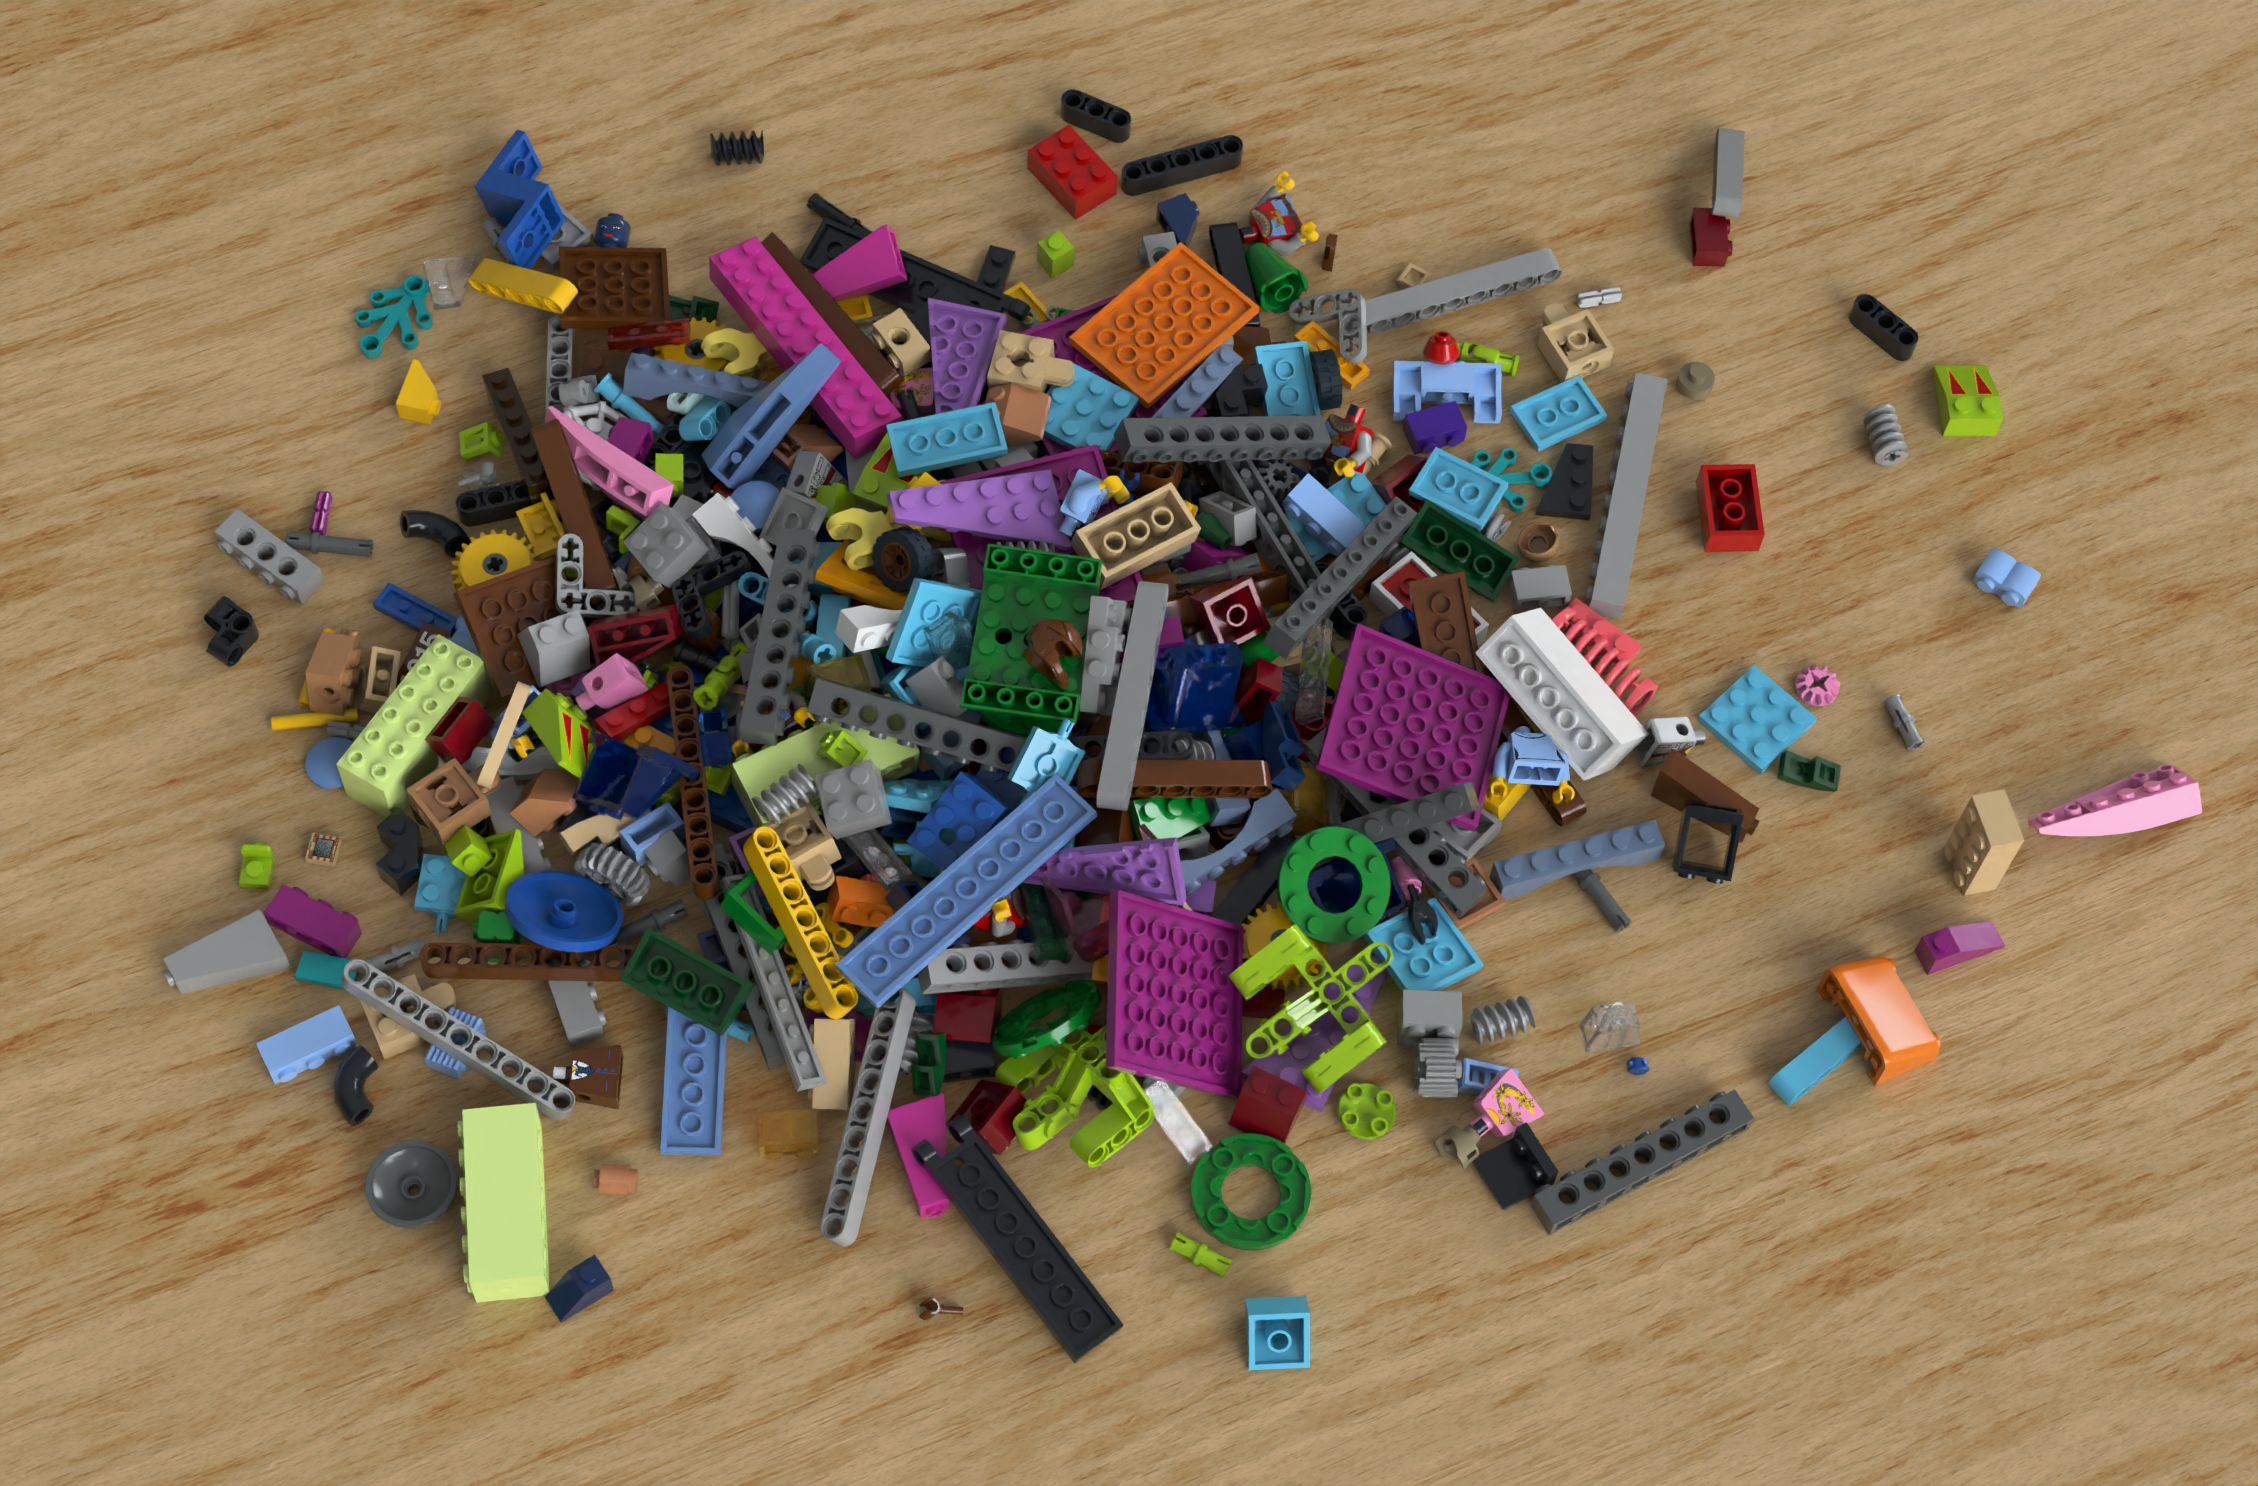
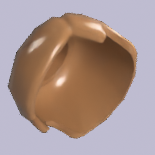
M1541 522L1530 523L1521 530L1518 537V547L1526 559L1536 563L1544 562L1556 554L1559 548V535L1553 525H1546Z

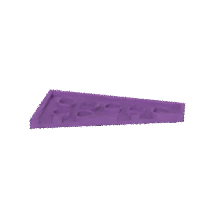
M928 298L935 414L978 406L987 380L1000 330H1004L1007 314Z
M1051 470L890 491L887 495L893 522L925 528L934 526L946 528V531L957 533V531L972 533L973 536L1016 542L1017 540L1024 542L1034 541L1036 546H1039L1041 541H1045L1050 546L1051 542L1054 541L1055 547H1059V550L1069 551L1071 549L1069 536L1059 531L1064 517L1060 512L1061 506Z
M1176 837L1059 849L1022 882L1110 895L1112 891L1121 890L1162 903L1184 905L1187 897Z
M1372 953V960L1376 964H1381L1378 957ZM1360 965L1352 966L1348 972L1349 978L1353 982L1360 981L1364 976L1363 968ZM1386 969L1353 993L1368 1015L1388 975ZM1332 983L1325 990V994L1330 1000L1337 999L1341 993L1340 987L1336 983ZM1353 1006L1347 1007L1343 1012V1018L1347 1023H1354L1359 1017L1358 1010ZM1328 1012L1311 1024L1309 1027L1312 1031L1305 1037L1300 1034L1288 1043L1289 1049L1281 1055L1274 1052L1267 1058H1256L1242 1071V1077L1247 1079L1254 1065L1307 1090L1308 1098L1304 1105L1322 1113L1336 1082L1318 1094L1301 1070L1316 1060L1320 1054L1333 1047L1347 1034L1331 1012ZM1291 1024L1280 1035H1288L1291 1031Z

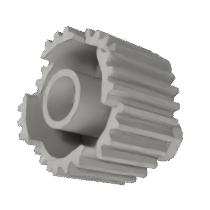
M1421 1038L1420 1041H1414L1412 1057H1415L1414 1074H1412L1411 1079L1413 1092H1417L1421 1097H1457L1458 1082L1456 1078L1461 1079L1462 1063L1455 1059L1459 1051L1458 1039Z

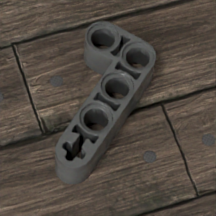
M961 547L931 549L932 554H934V569L932 570L931 581L970 588L968 561L964 549Z

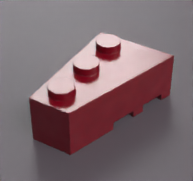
M677 604L595 619L587 627L597 667L616 653L633 663L675 640L683 631Z

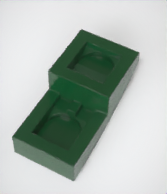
M669 295L670 324L679 326L681 325V320L684 319L686 322H690L693 317H695L696 321H701L704 317L706 322L711 323L713 320H716L719 302L694 295L692 301Z
M1786 750L1780 757L1777 779L1810 789L1835 792L1838 790L1841 765L1818 756L1810 760Z
M922 1031L916 1033L918 1063L910 1065L913 1094L938 1096L945 1073L946 1035L943 1032Z

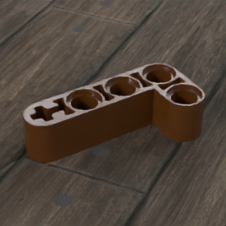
M1085 446L1076 447L1073 450L1083 448ZM1099 449L1108 477L1119 476L1121 470H1125L1124 477L1127 480H1133L1136 473L1140 474L1138 487L1130 491V494L1143 497L1171 482L1177 490L1182 479L1183 461H1169L1166 463L1159 461L1142 463L1122 462L1119 453Z

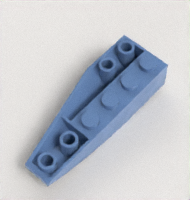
M820 343L736 410L702 453L708 469L728 488L737 489L742 484L749 482L842 361Z

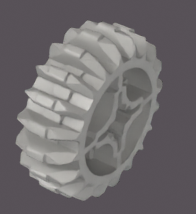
M587 844L581 850L573 865L576 874L587 877L607 888L621 905H638L649 891L648 888L651 885L650 877L646 874L645 869L639 867V863L624 855L622 851L619 852L613 847H607L605 844Z

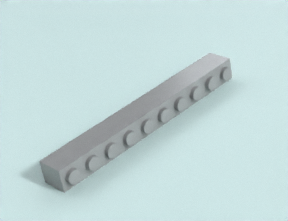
M1636 372L1633 382L1628 381L1625 397L1629 398V403L1623 404L1620 417L1621 420H1625L1624 427L1619 426L1616 442H1621L1620 449L1615 448L1612 458V464L1616 465V470L1610 471L1607 487H1612L1611 494L1606 493L1603 509L1608 511L1606 517H1601L1598 532L1603 533L1602 540L1597 539L1594 555L1599 557L1597 563H1592L1589 578L1594 579L1593 586L1588 585L1585 602H1590L1589 608L1601 616L1620 620L1625 606L1667 385L1666 378Z
M513 776L501 780V786L486 796L491 810L489 818L495 835L515 828L521 831L524 875L536 871L552 870L549 859H542L540 851L544 850L540 834L534 837L509 814L522 792L523 786H516ZM553 959L550 960L547 964L550 966H556L561 961ZM585 960L579 961L577 965L586 966ZM547 981L570 1048L604 1037L602 1026L606 1025L607 1022L602 1008H595L593 1000L598 999L592 982L587 984L586 981Z

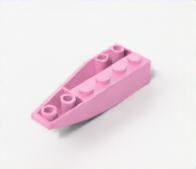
M552 406L548 407L544 423L559 419L576 467L619 508L630 512L633 517L643 523L661 503L669 506L674 486L672 482Z
M2165 764L2158 766L2157 770L2150 772L2133 773L2129 778L2112 783L2051 810L2041 812L2027 820L2028 825L2040 834L2103 836L2149 829L2201 814L2202 806L2198 782L2174 765Z

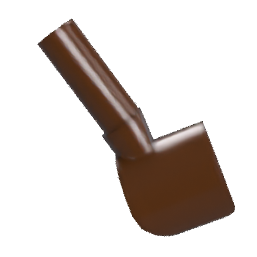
M933 1297L927 1298L919 1304L921 1307L928 1308V1311H924L919 1315L922 1320H929L936 1314L944 1313L963 1315V1307L940 1305L938 1300Z

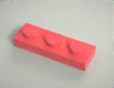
M1575 598L1566 607L1572 608L1576 612V616L1579 617V620L1584 619L1587 622L1585 630L1579 636L1580 638L1588 630L1596 629L1598 635L1591 646L1600 639L1606 638L1609 643L1602 654L1605 655L1612 648L1619 650V656L1615 663L1622 658H1628L1631 661L1640 651L1642 645L1589 608L1578 598Z

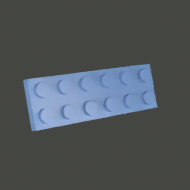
M668 1007L660 1153L661 1155L721 1156L728 1029L721 1036Z

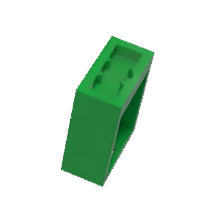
M750 867L743 875L744 879L739 884L734 881L723 892L726 897L720 907L771 956L788 940L781 926L774 929L741 897L743 893L758 881ZM770 867L771 870L777 874V871L774 868ZM784 893V896L787 899L791 900L790 897ZM797 919V922L800 925L804 926L803 923L799 919Z

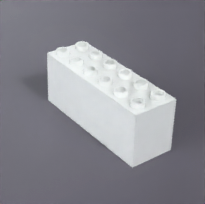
M1542 608L1512 615L1475 652L1543 734L1549 735L1554 744L1567 755L1568 763L1583 781L1613 770L1649 735Z

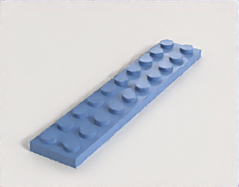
M1055 774L836 964L837 970L878 1009L990 911L994 903L1006 897L1097 817V812L1062 778Z

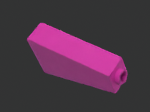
M888 225L879 227L812 274L836 302L860 297L907 281L895 231Z
M943 1093L938 1096H932L891 1109L886 1120L920 1218L925 1216L929 1218L937 1217L943 1214L946 1209H949V1198L927 1169L923 1168L916 1161L911 1151L912 1147L925 1139L934 1147L940 1158L947 1155L945 1098Z

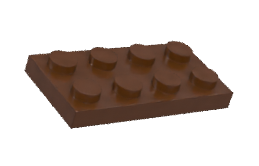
M587 345L579 377L596 375L598 385L610 373L612 375L611 378L623 388L625 368L630 356ZM599 393L600 401H605L606 405L611 407V402ZM669 394L651 400L631 396L661 423L668 424L678 414L668 410L667 399Z
M1464 571L1409 581L1408 588L1420 649L1483 674L1481 660L1475 653L1478 650Z

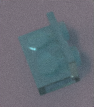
M949 611L923 629L934 661L943 656L954 670L966 662L970 663L974 640L970 633L972 627L965 617H959Z

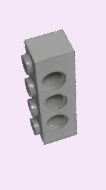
M236 509L214 531L218 541L217 546L224 554L235 556L245 569L249 571L253 569L267 585L273 584L278 587L280 593L290 601L294 599L302 605L324 583L321 569L239 509ZM267 557H272V558L269 559V560H263V559H265V558H267ZM287 572H293L290 575H284Z

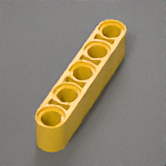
M484 258L468 278L469 284L480 293L557 314H562L578 293L577 288L570 281L562 277Z

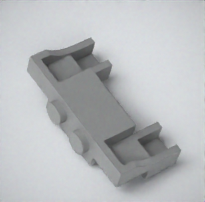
M1091 596L1080 712L1112 717L1122 668L1120 655L1125 648V635L1123 632H1127L1128 626H1130L1133 611L1130 608V603L1126 601L1113 600L1109 597Z

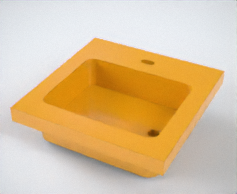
M845 539L817 569L815 580L831 585L832 589L839 594L850 595L851 598L876 608L903 610L909 591L898 592L885 587L883 582L878 579L873 565L858 570L850 569L844 559L846 549L849 546V539Z

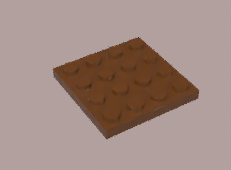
M559 246V276L570 281L578 290L577 295L561 314V328L670 330L666 248Z
M556 556L461 589L453 594L480 658L484 662V667L498 699L513 694L518 681L529 686L537 685L517 635L529 626L562 615L558 612L555 605ZM562 570V572H561L562 578H563L565 581H568L567 578H566V576H565L564 571ZM566 596L565 600L561 601L566 603L569 609L572 608L573 604H577V602L571 601L570 596ZM582 617L583 622H584V624H585V627H586V629H587L586 622H585L584 618ZM589 637L590 664L596 663V660Z

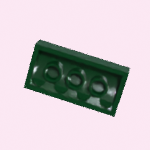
M1426 500L1400 542L1402 546L1446 574L1464 571L1467 587L1492 603L1520 559L1429 500Z
M647 928L619 979L721 1036L727 1031L755 986L650 928Z

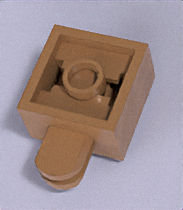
M343 628L339 634L322 631L305 672L310 711L344 716L347 706L353 704L355 686L360 685L363 676V669L359 668L361 656L359 631L353 630L350 635L349 630Z
M453 758L406 789L410 805L444 846L464 824L471 828L491 815L486 796L501 786L499 771L496 774L491 789L477 784L484 764L467 773L456 758Z

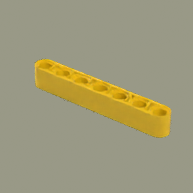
M759 827L744 843V854L823 1011L832 1019H841L856 1006L858 1002L857 991L837 970L836 964L840 961V958L778 835L769 827ZM757 841H759L760 843H762L763 846H764V848L761 847V846L757 843ZM770 867L774 868L777 871V874L774 873ZM784 893L787 894L791 900L787 899L784 896ZM797 919H799L804 926L800 925L797 922ZM810 945L813 946V947H815V949L817 950V952H814V951L811 949ZM823 971L830 976V979L824 975ZM837 998H839V999L843 1002L844 1005H841V1004L837 1001Z

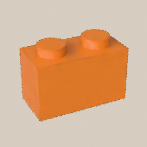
M835 876L827 897L831 920L874 928L880 927L895 911L885 899L886 895L891 891L892 885Z

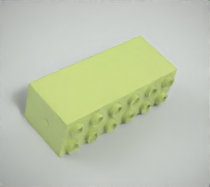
M438 634L336 765L342 783L349 797L384 817H388L397 807L403 811L410 802L406 789L432 773L438 765V754L425 741L428 734L458 697L476 699L483 707L494 693L491 681L484 667V662L480 657Z
M865 706L862 715L865 720L872 722L875 719L876 712L871 706ZM848 707L842 710L840 713H845ZM893 714L890 718V724L894 729L900 730L903 727L904 721L900 715ZM831 719V723L817 721L813 728L804 732L802 729L794 731L788 735L786 740L777 743L776 746L764 745L760 752L753 755L747 753L738 757L735 763L732 764V785L751 822L757 829L768 821L760 815L753 804L752 798L754 796L761 798V791L764 789L771 792L770 785L773 782L780 785L779 778L783 775L789 778L788 772L792 768L798 770L799 763L811 775L818 791V796L816 797L810 792L806 793L809 802L818 816L824 814L815 776L840 769L827 757L820 758L816 755L820 748L819 741L828 732L844 730L865 748L868 753L861 762L872 760L880 769L883 782H886V779L898 780L917 771L920 751L916 744H914V748L897 744V738L887 736L886 740L872 737L869 735L870 730L859 728L858 732L842 728V722ZM801 799L797 800L798 804L803 803Z
M536 1103L462 1110L463 1120L458 1121V1136L462 1141L463 1148L459 1149V1164L463 1168L464 1176L460 1178L461 1196H464L465 1206H461L462 1225H465L466 1235H462V1248L467 1260V1264H463L464 1282L467 1283L468 1293L474 1294L477 1303L546 1296L550 1292L543 1138L542 1124Z

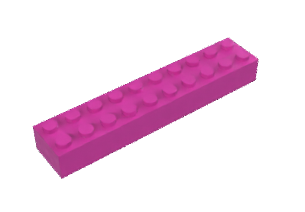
M755 236L709 257L710 280L784 372L820 343L842 361L812 399L810 405L854 459L876 449L887 433L886 425L902 422V415Z

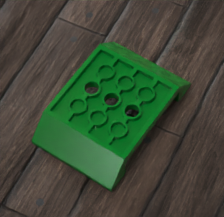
M988 544L983 570L984 583L968 675L964 679L960 702L961 708L1060 722L1063 721V718H1066L1076 724L1080 711L1091 596H1099L1102 559ZM1041 619L1069 621L1076 627L1081 636L1083 649L1080 659L1059 657L1063 671L1068 673L1069 685L1066 688H1060L1057 683H1051L1023 655V651L1027 648L1024 644L1026 636L1030 629L1036 626V623ZM1001 632H1007L1012 636V639L1007 644H1000L996 641V636Z

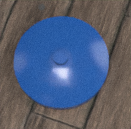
M556 870L536 871L519 877L510 885L504 904L507 919L519 933L542 946L567 952H588L609 945L619 935L624 917L620 902L607 888L587 877Z

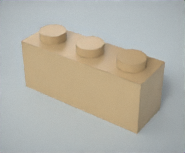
M816 1018L814 1019V1024L810 1025L809 1035L812 1042H814V1048L827 1082L824 1086L808 1089V1100L812 1102V1109L848 1110L851 1107L854 1095L855 1019Z

